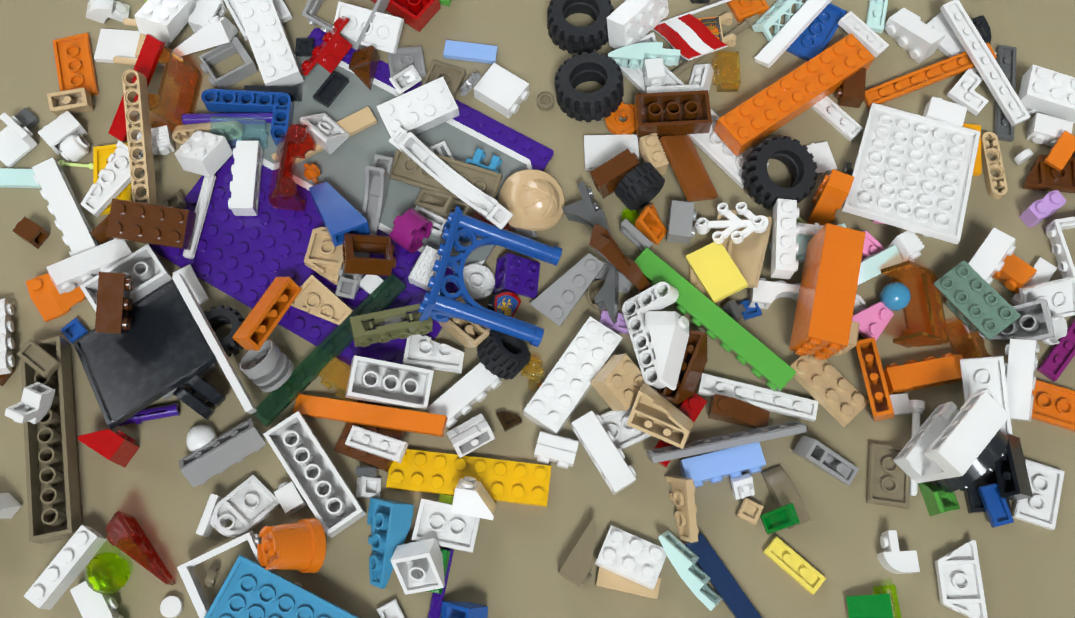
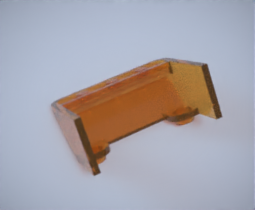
M910 260L881 269L882 274L891 277L890 283L900 282L905 284L911 294L909 304L903 308L907 328L902 329L899 338L893 339V343L907 348L936 346L948 343L949 335L941 293L934 286V283L938 280L934 271Z

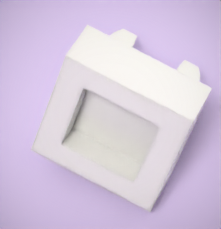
M750 473L730 479L733 496L736 500L755 495L753 478Z

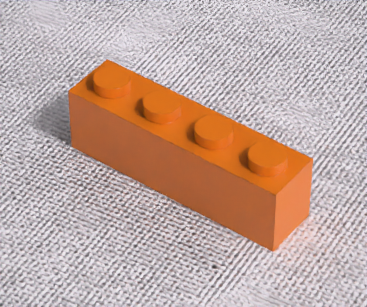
M276 277L232 338L245 350L259 351L302 289L290 277Z
M875 337L859 340L855 347L874 422L895 418Z
M954 353L942 355V358L935 359V356L923 359L921 362L910 360L905 362V365L898 366L897 363L887 365L883 372L889 395L961 382L960 359H963L962 354L954 355Z

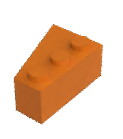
M832 169L829 175H825L811 200L814 204L807 223H819L822 226L826 223L831 224V221H834L836 217L834 214L842 207L855 177Z

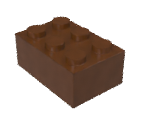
M99 272L95 332L127 334L128 330H131L132 319L129 318V310L133 308V299L130 298V290H134V279H131V275L126 273Z

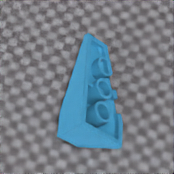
M370 497L367 524L371 525V537H368V544L372 546V555L369 558L371 585L381 589L386 588L393 571V565L390 560L397 545L404 544L411 527L414 504Z

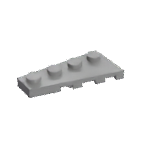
M588 253L535 298L530 305L561 327L605 264Z

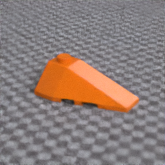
M48 273L26 281L30 298L46 322L67 314L72 306L85 300V294L80 286L71 292L59 294Z

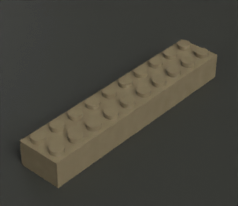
M60 336L34 341L61 363L60 367L48 379L44 378L20 358L22 394L24 387L36 382L55 389L52 405L43 419L36 424L29 421L24 423L29 541L38 544L71 538L82 525L70 343ZM26 343L20 344V350Z

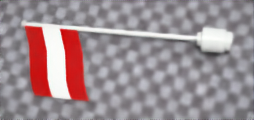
M721 0L659 22L652 30L662 36L673 49L680 50V56L688 61L726 48L728 45L716 38L692 14L732 0Z

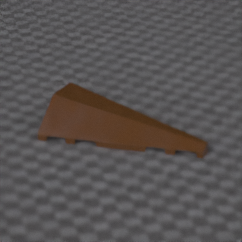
M599 224L593 226L589 245L640 292L652 287L635 261L623 254L607 229Z

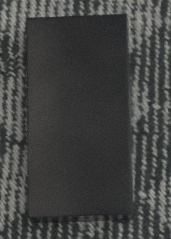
M333 71L313 95V99L329 108L349 83L348 78Z

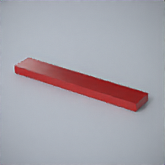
M151 34L146 35L133 70L142 73L146 77L147 89L165 46V42ZM137 76L133 77L132 83L136 82ZM138 94L134 97V102L138 100ZM124 95L108 132L122 142L127 141Z

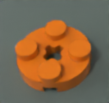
M622 102L616 112H611V116L605 118V126L609 132L614 135H626L636 132L633 104L629 103L628 105ZM619 117H626L627 119L625 122L619 121Z

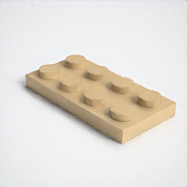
M806 355L799 357L790 366L797 372L793 378L843 427L869 403L827 360L814 359V356Z

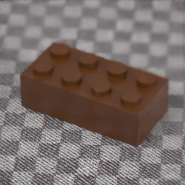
M708 90L635 94L633 107L636 137H643L653 133H657V136L709 133L712 117Z
M112 198L106 237L190 250L196 213L185 209Z

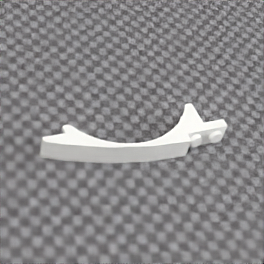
M399 127L389 139V142L416 163L422 170L502 230L514 216L493 197L485 194L455 172L413 133H408Z

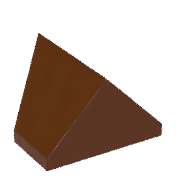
M371 45L353 52L349 64V69L355 73L369 90H371L379 63V56L375 47Z

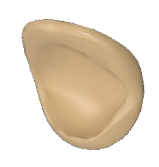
M527 169L516 172L507 178L500 190L498 203L514 215L507 223L509 226L529 231H543L552 228L561 220L564 213L562 207H565V197L559 183L551 175L544 171Z

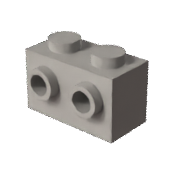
M671 201L666 242L689 244L690 239L694 238L695 227H692V223L696 220L697 210H694L693 202Z

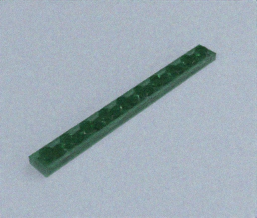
M394 274L388 276L292 372L289 379L282 386L272 391L256 407L258 411L253 413V415L268 427L354 341L349 317L384 311L406 289V285ZM374 319L366 320V321H361V322L364 323V322L374 321Z

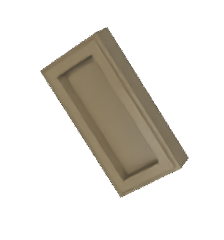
M31 339L16 354L46 379L61 365L58 360Z

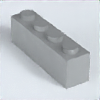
M250 418L179 460L180 471L193 488L197 485H202L209 478L224 472L234 463L241 462L249 454L261 450L266 445L264 436Z

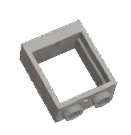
M237 36L230 42L221 44L199 56L202 62L199 64L205 74L209 73L208 79L213 87L217 86L218 89H226L258 72L254 62ZM238 53L244 64L217 78L211 66Z

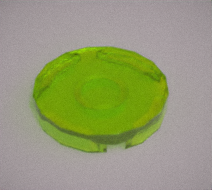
M111 552L96 555L85 569L87 585L93 591L100 594H113L120 591L130 577V568L124 558L121 559L118 554Z

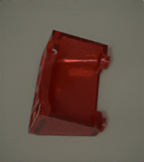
M291 125L278 142L268 194V201L274 208L305 212L306 201L299 198L297 185L292 177L296 158L305 159V154L308 151L316 150L317 142L307 125Z

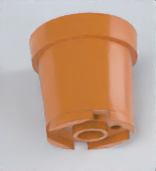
M317 518L301 519L296 523L264 526L261 529L259 537H262L261 544H257V556L261 567H266L265 570H298L301 573H316L322 567L326 554V536L324 528Z

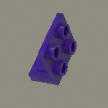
M510 253L498 258L493 294L496 295L500 292L508 291L532 299L537 298L540 263Z

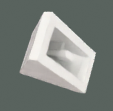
M412 64L389 80L400 95L420 82L422 78Z

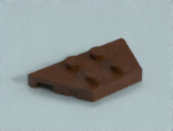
M1040 154L1022 185V189L1058 190L1059 192L1075 193V157H1070L1061 171H1057L1043 162L1047 155Z

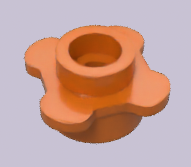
M305 163L304 176L308 180L317 183V178L321 175L320 170L314 164L308 165Z

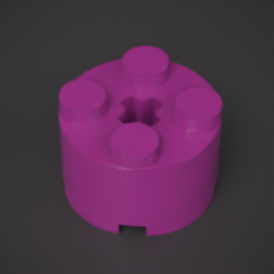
M409 208L402 216L398 215L394 219L393 224L395 226L389 236L405 250L414 253L424 245L422 243L425 237L428 239L431 235L433 223L415 209Z

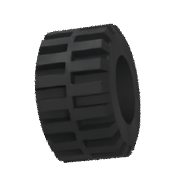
M650 162L638 165L622 178L615 189V194L630 211L637 210L649 203L661 191L665 179Z
M219 305L218 308L215 306L210 307L211 310L209 312L205 310L204 314L214 332L221 325L231 324L230 333L225 338L219 339L228 358L231 357L232 353L234 355L239 354L237 351L244 348L232 337L245 319L236 309H232L230 306L225 308L223 305Z
M492 329L489 336L477 347V356L480 358L481 364L491 374L505 380L516 377L531 359V353L524 340Z

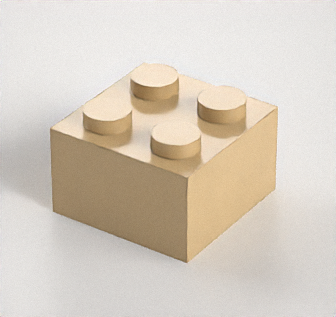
M619 354L610 357L590 381V384L613 411H627L634 403L638 391L645 381L641 371L627 354Z

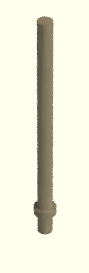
M755 14L750 18L744 19L743 23L723 37L729 34L738 35L746 28H751L760 19L759 15ZM709 54L687 60L671 72L678 76Z

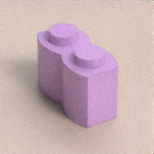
M1058 190L1051 191L1042 199L1032 203L1019 218L1028 228L1034 227L1044 218L1050 217L1066 203V199Z

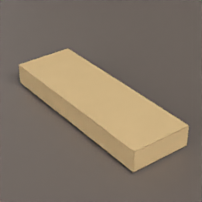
M599 567L595 586L657 600L661 578H658L655 588L652 590Z

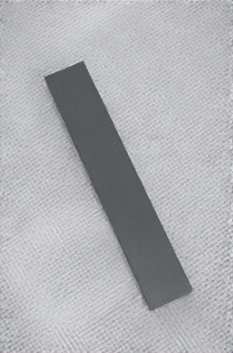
M999 45L996 48V61L1015 90L1017 47ZM995 100L993 133L997 135L998 140L1012 142L1014 140V126H1011Z

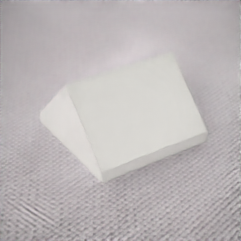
M325 113L300 118L304 132L329 154H332L350 136Z

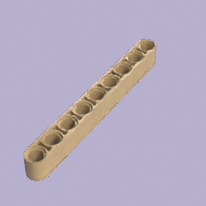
M128 69L122 75L132 199L133 202L157 205L147 80L142 73ZM137 76L136 82L132 83L133 77ZM138 94V100L134 102V97ZM140 113V119L136 121L135 117ZM139 132H141L142 134L140 140L137 139V135ZM143 151V157L139 159V153ZM144 169L145 175L141 178L140 173ZM145 188L147 193L143 197L142 190Z

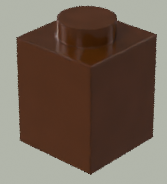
M25 216L12 230L21 239L37 249L50 236L46 230Z

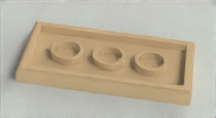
M767 217L769 225L766 231L763 233L753 232L744 238L741 243H733L731 259L748 283L747 288L758 287L773 223L771 217Z

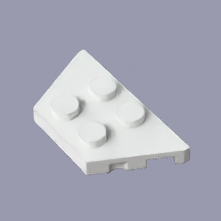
M972 540L934 561L940 604L969 618H988L976 540Z

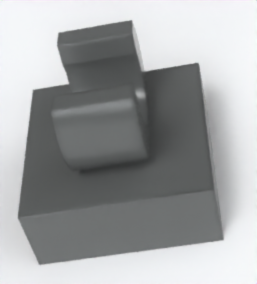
M735 300L728 301L721 308L736 322L743 317L742 312L746 311L744 305H737Z

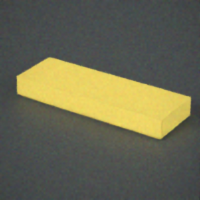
M777 536L763 551L767 557L812 595L815 594L826 580L821 573Z

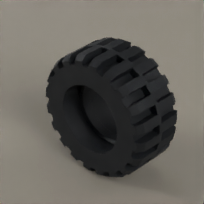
M551 0L547 11V29L552 42L556 46L559 45L561 50H568L570 54L578 53V55H582V52L590 54L593 50L598 51L601 49L602 45H606L609 40L607 17L614 12L611 1ZM583 13L591 16L595 22L589 26L577 27L571 25L565 19L572 14Z
M582 52V55L576 54L572 56V59L568 58L564 65L558 68L554 82L557 103L562 112L567 113L568 117L572 119L575 117L580 122L582 120H586V122L596 120L597 122L601 121L603 117L611 116V112H616L618 106L621 105L624 96L623 73L620 66L616 64V61L612 58L608 59L607 55H599L598 52H592V54ZM588 81H595L604 85L600 90L593 93H582L575 90L578 85Z
M780 135L768 138L756 146L746 156V161L742 166V169L745 171L741 173L742 179H745L743 183L744 188H748L749 193L747 194L750 198L754 197L756 199L755 203L758 205L762 203L764 208L770 209L774 207L777 199L797 200V203L808 197L816 185L814 181L818 176V173L815 172L817 164L813 162V154H809L807 151L808 147L805 144L802 146L797 139L791 140L789 136L781 137ZM769 159L779 160L788 167L791 173L789 188L780 187L770 179L767 172Z

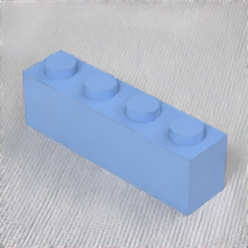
M759 442L683 459L679 462L682 477L693 479L695 488L703 486V482L711 481V484L723 481V477L730 476L731 479L742 476V473L748 471L750 474L761 472V468L766 465Z

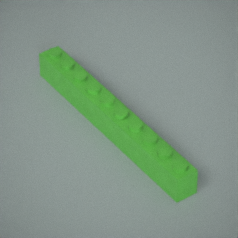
M646 248L635 260V263L651 286L659 282H666L675 287L679 292L678 299L674 302L677 305L676 309L683 315L687 313L692 318L690 321L698 328L702 326L706 329L705 333L712 340L715 338L721 342L720 346L726 352L732 351L739 363L743 366L747 364L751 367V373L757 378H764L767 381L766 385L775 392L777 389L781 392L796 375L797 372L650 249Z

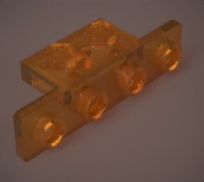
M961 320L943 325V329L956 355L962 354L963 359L992 357L988 354L984 346V340L978 331L968 334Z

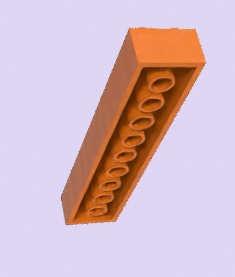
M851 33L720 117L713 131L737 157L826 96L837 91V88L841 87L844 80L860 69L866 68L867 71L875 57Z

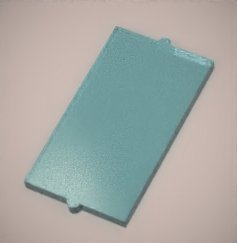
M210 117V132L224 136L229 146L236 147V141H259L263 149L268 148L267 136L269 133L266 131V120Z

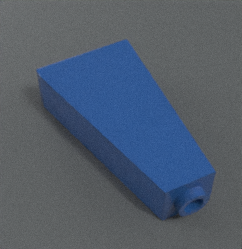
M327 181L309 187L312 201L334 247L343 244L344 233L370 234L367 220Z

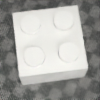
M197 130L174 154L183 170L212 177L231 157L233 152L224 136Z

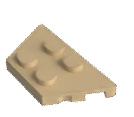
M325 227L313 229L304 259L305 265L335 285H338L340 278L338 273L343 266L342 245L334 247Z

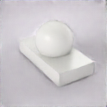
M210 494L196 534L207 538L210 537L213 527L215 528L213 524V511L216 505L223 499L222 497ZM223 519L220 525L222 527L227 526L230 519Z

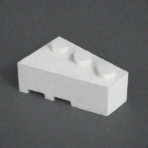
M902 8L888 18L884 30L912 59L920 64L934 54L947 33L935 30L933 24H925L920 21L921 17L906 8Z

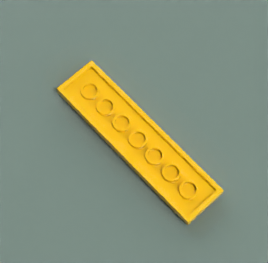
M406 449L401 463L392 462L388 471L386 488L454 496L455 488L460 478L473 477L476 481L482 483L494 501L547 507L551 466L472 456L459 458L455 454Z

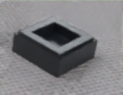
M296 38V57H312V51L315 48L314 38Z

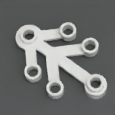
M745 202L736 204V211L739 215H744L748 220H741L729 210L727 203H720L717 206L718 213L725 216L728 220L709 221L701 217L696 220L695 228L697 233L702 235L707 234L711 228H727L722 232H714L712 234L713 242L721 244L724 242V239L731 235L732 242L739 244L753 232L763 233L766 231L769 222L767 217L762 215L756 216L749 211Z

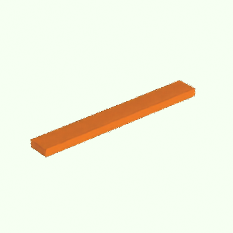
M989 42L986 43V45H987V47L989 48L990 52L992 53V55H993L994 58L996 59L997 56H996V54L994 53V51H993V49H992L990 43H989ZM965 51L865 90L864 102L867 108L870 109L872 103L881 105L963 73L968 69L974 68L975 65Z
M303 394L297 395L292 412L296 413L299 411L302 416L440 437L444 435L448 419L446 415Z

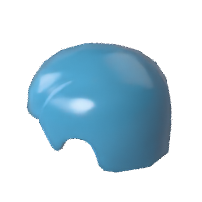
M891 282L885 285L879 294V301L893 311L905 308L911 299L909 288L900 282Z

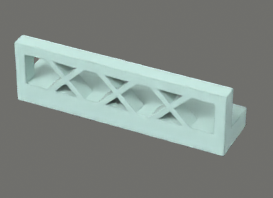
M778 0L751 27L754 32H763L767 41L770 42L805 3H802V0ZM793 4H796V11L793 14L791 13V8ZM782 15H786L784 24H780ZM772 25L775 26L773 35L769 31Z

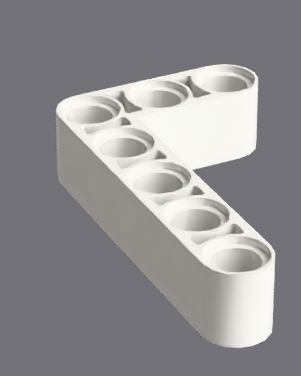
M666 282L657 283L628 299L622 306L623 316L643 379L648 385L657 389H662L666 386L658 381V377L655 380L657 373L653 360L656 356L654 350L650 349L649 346L651 337L650 333H646L645 313L647 311H659L678 299V290Z

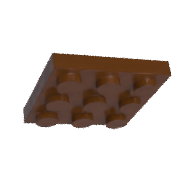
M357 401L358 403L385 406L379 403H373L368 401ZM347 422L334 451L388 472L393 462L392 460L349 447L345 444L351 428L354 425L403 441L407 431Z

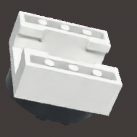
M986 391L971 395L959 409L960 412L952 401L938 405L893 461L916 483L934 481L943 491L949 493L959 489L964 491L984 473H990L995 468L994 463L1007 452L1005 448L1008 443V436L1000 428L1010 415Z

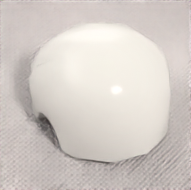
M1051 316L1055 337L1041 340L1046 345L1060 344L1058 339L1067 335V322L1063 316Z
M201 424L194 426L187 433V447L191 452H194L216 439L217 434L209 425Z

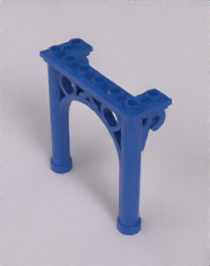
M456 206L454 213H449L447 222H445L442 229L444 244H440L437 252L440 258L435 260L432 268L435 274L430 277L427 285L430 291L425 293L418 312L421 313L419 321L428 320L429 316L438 322H447L450 317L462 319L527 341L530 345L538 347L543 338L544 328L486 309L472 299L464 283V264L468 256L476 249L486 245H498L556 266L560 260L562 248L558 246L552 247L505 229L501 230L494 225L462 214L463 211L460 210V207ZM459 241H460V242H470V241H471V245L465 247V246H462V245L459 243ZM453 246L456 251L460 252L459 255L450 256ZM448 266L452 269L453 275H447L446 277H444L446 268ZM446 283H455L459 291L455 294L448 293L445 289ZM461 296L465 303L457 301L456 299H458Z

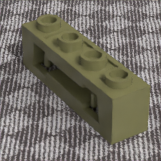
M420 304L349 317L355 347H366L378 342L386 343L398 338L406 339L417 334L425 335L432 332V318L429 316L428 320L424 319L422 322L419 321L421 313L406 314V312L417 311ZM374 319V321H369V322H364V323L361 322V321H366V320Z

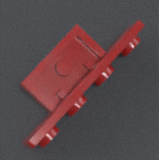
M339 17L334 22V28L331 32L328 31L324 35L322 44L320 46L317 45L313 49L312 57L303 62L301 65V73L307 76L316 63L329 73H332L351 49L352 45L339 34L349 22L347 17Z

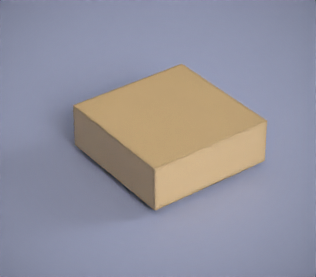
M745 497L736 516L755 526L764 506Z

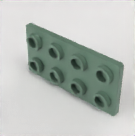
M966 261L959 263L934 283V286L947 298L945 305L972 332L978 330L987 340L993 339L1021 316Z

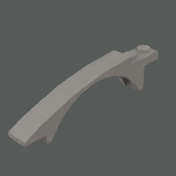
M375 154L373 165H366L365 193L361 215L368 222L369 235H377L394 164V158ZM354 252V257L370 258L371 253ZM342 266L338 273L340 278L335 295L355 300L364 274L344 273V266Z

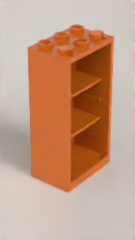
M826 223L807 243L789 350L795 351V354L800 356L811 355L814 356V359L826 360L848 346L865 232Z

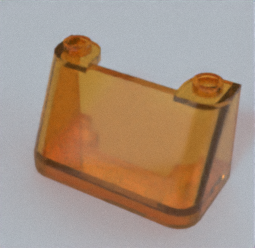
M164 46L158 63L165 64L158 94H148L150 125L152 128L168 125L173 133L176 126L184 125L182 123V114L195 113L203 77L197 68L170 48Z

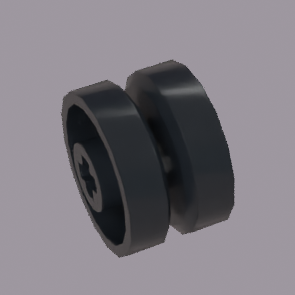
M195 375L185 382L193 388L191 392L183 386H178L172 394L208 421L213 415L214 410L206 402L210 401L215 406H220L226 398L216 391L217 388L204 378L201 379Z

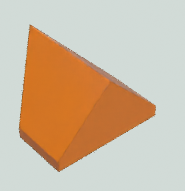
M654 204L647 205L636 219L635 228L651 242L658 245L667 233V229L662 224Z

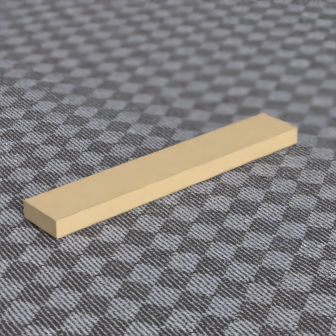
M366 107L336 123L350 134L349 137L377 124V120L370 108ZM308 136L271 156L279 171L282 172L324 149Z

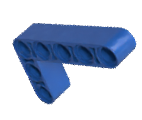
M206 89L202 92L201 99L210 112H272L270 134L274 144L279 148L289 145L294 106L287 93Z

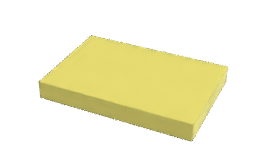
M713 242L685 256L686 261L713 303L748 287V283L722 243L715 244Z

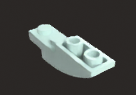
M643 42L618 48L608 53V59L612 58L620 67L630 69H642L645 59L662 58L663 65L678 66L680 50L663 48V42Z

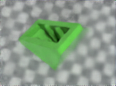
M930 482L918 483L929 516L960 509L954 491L951 493L945 492L939 486Z

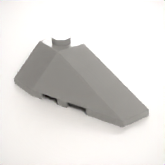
M1045 299L1012 306L1021 315L1020 318L993 339L1039 341L1055 337L1048 303ZM964 324L967 338L986 339L978 330L972 332Z

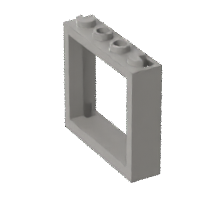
M308 0L301 15L308 18L307 21L314 26L316 24L320 25L322 31L326 33L328 31L331 32L333 25L316 16L323 0ZM377 0L357 42L342 33L339 34L355 50L366 48L367 46L361 45V42L366 37L365 33L369 31L370 23H373L376 11L384 13L390 0Z

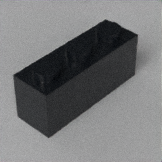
M1006 434L1008 436V443L1005 448L1007 452L994 463L1000 496L1010 501L1031 498L1033 494L1020 438Z

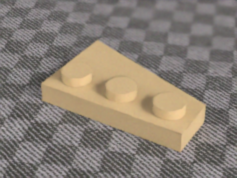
M313 275L300 287L302 289L291 304L292 307L341 327L355 313Z
M674 475L665 476L666 483L671 484L672 493L669 494L670 499L674 501L677 509L674 516L680 540L691 543L698 542L699 529L696 520L697 506L695 504V485L693 479Z

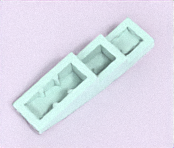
M891 245L861 260L858 285L903 262L896 245Z
M667 530L658 537L667 557L694 595L712 611L721 602L722 598L706 585L711 578L695 565L699 557Z

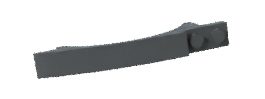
M585 182L577 184L582 200L562 207L567 220L585 224L592 229L593 226L599 224L607 229L611 235L603 209L599 210L597 203L592 202L591 198H594L591 187L587 188ZM610 264L605 283L594 299L600 310L607 309L612 323L615 324L617 323L619 308V273Z

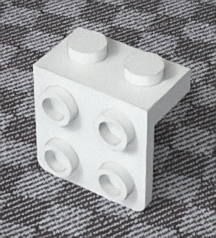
M4 112L0 115V119L7 127L0 132V160L7 167H12L38 144L31 138L33 134L25 126L23 128L20 127L22 123L16 117L12 116L10 118Z

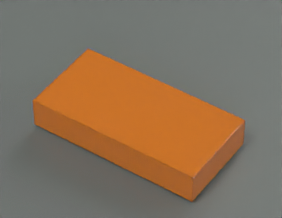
M1066 130L1062 132L1043 162L1057 171H1061L1075 151V136Z

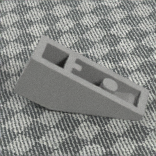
M804 435L801 436L793 450L794 454L848 486H850L859 468L818 440Z

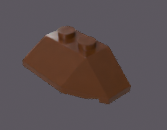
M689 330V338L676 389L673 391L668 387L657 389V392L670 403L680 404L694 395L708 361L707 334L705 332Z

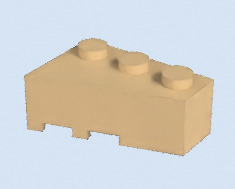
M644 382L638 391L626 425L683 449L688 441L694 422Z

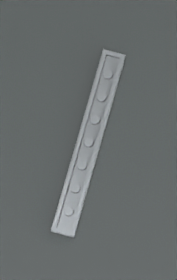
M796 420L687 442L683 449L672 445L646 451L647 458L652 463H658L805 433L807 428L805 424Z

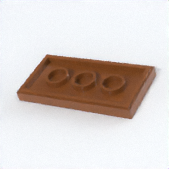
M688 135L662 136L659 139L661 146H663L662 148L687 201L716 199L718 194L691 138Z

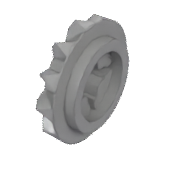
M478 71L472 73L460 87V95L466 96L479 81L481 74Z

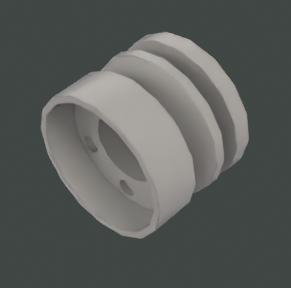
M267 339L259 351L248 350L239 363V369L248 378L253 379V382L263 392L269 393L278 389L289 379L294 369V363L284 353H281V350L270 339Z

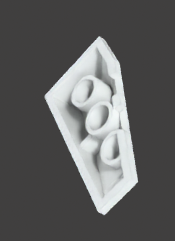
M211 17L205 25L168 52L163 59L167 61L228 43L237 34L238 30L226 17Z
M647 311L645 313L646 333H650L651 342H649L650 349L654 350L656 356L653 362L658 381L673 391L677 386L689 338V321L676 311Z

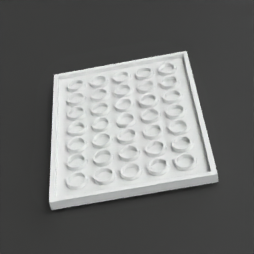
M872 103L852 176L855 178L850 192L845 199L842 211L958 244L964 223L980 131Z

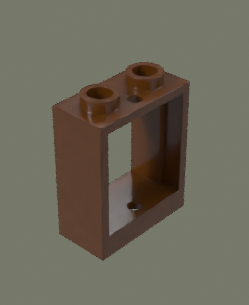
M629 149L624 150L590 172L593 184L603 199L615 192L622 178L640 165L637 155L634 152L631 154Z
M344 233L342 245L344 273L391 276L392 268L396 267V257H393L394 244H391L390 236ZM354 252L381 253L384 259L354 257Z

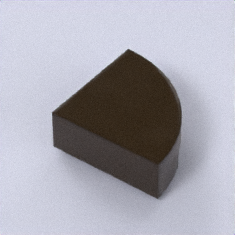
M506 411L496 413L505 432L523 423L516 414Z

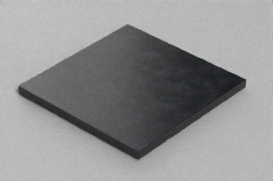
M173 279L133 304L132 310H129L132 326L127 334L97 333L93 329L73 342L106 424L110 429H114L217 362L214 353Z

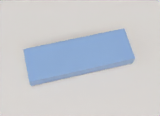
M446 40L443 57L493 64L496 63L498 46Z

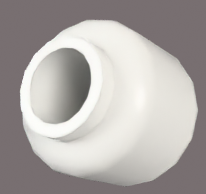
M70 135L60 144V153L64 159L78 162L89 153L90 145L83 136Z

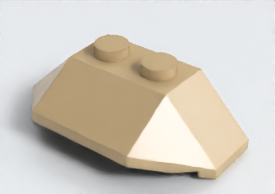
M461 296L458 299H456L457 301L465 303ZM452 317L447 322H438L442 328L466 348L479 345L489 336L491 331L489 328Z

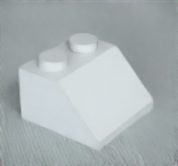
M473 477L460 478L455 488L451 513L493 520L497 505L482 483L476 481Z
M436 538L397 545L390 561L405 595L444 588L443 555Z

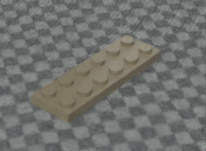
M397 149L390 179L417 188L451 195L456 200L462 201ZM435 154L460 176L495 199L503 178L502 174Z

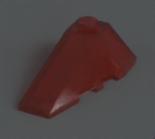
M121 511L116 512L105 528L110 544L118 547L165 584H176L136 518Z

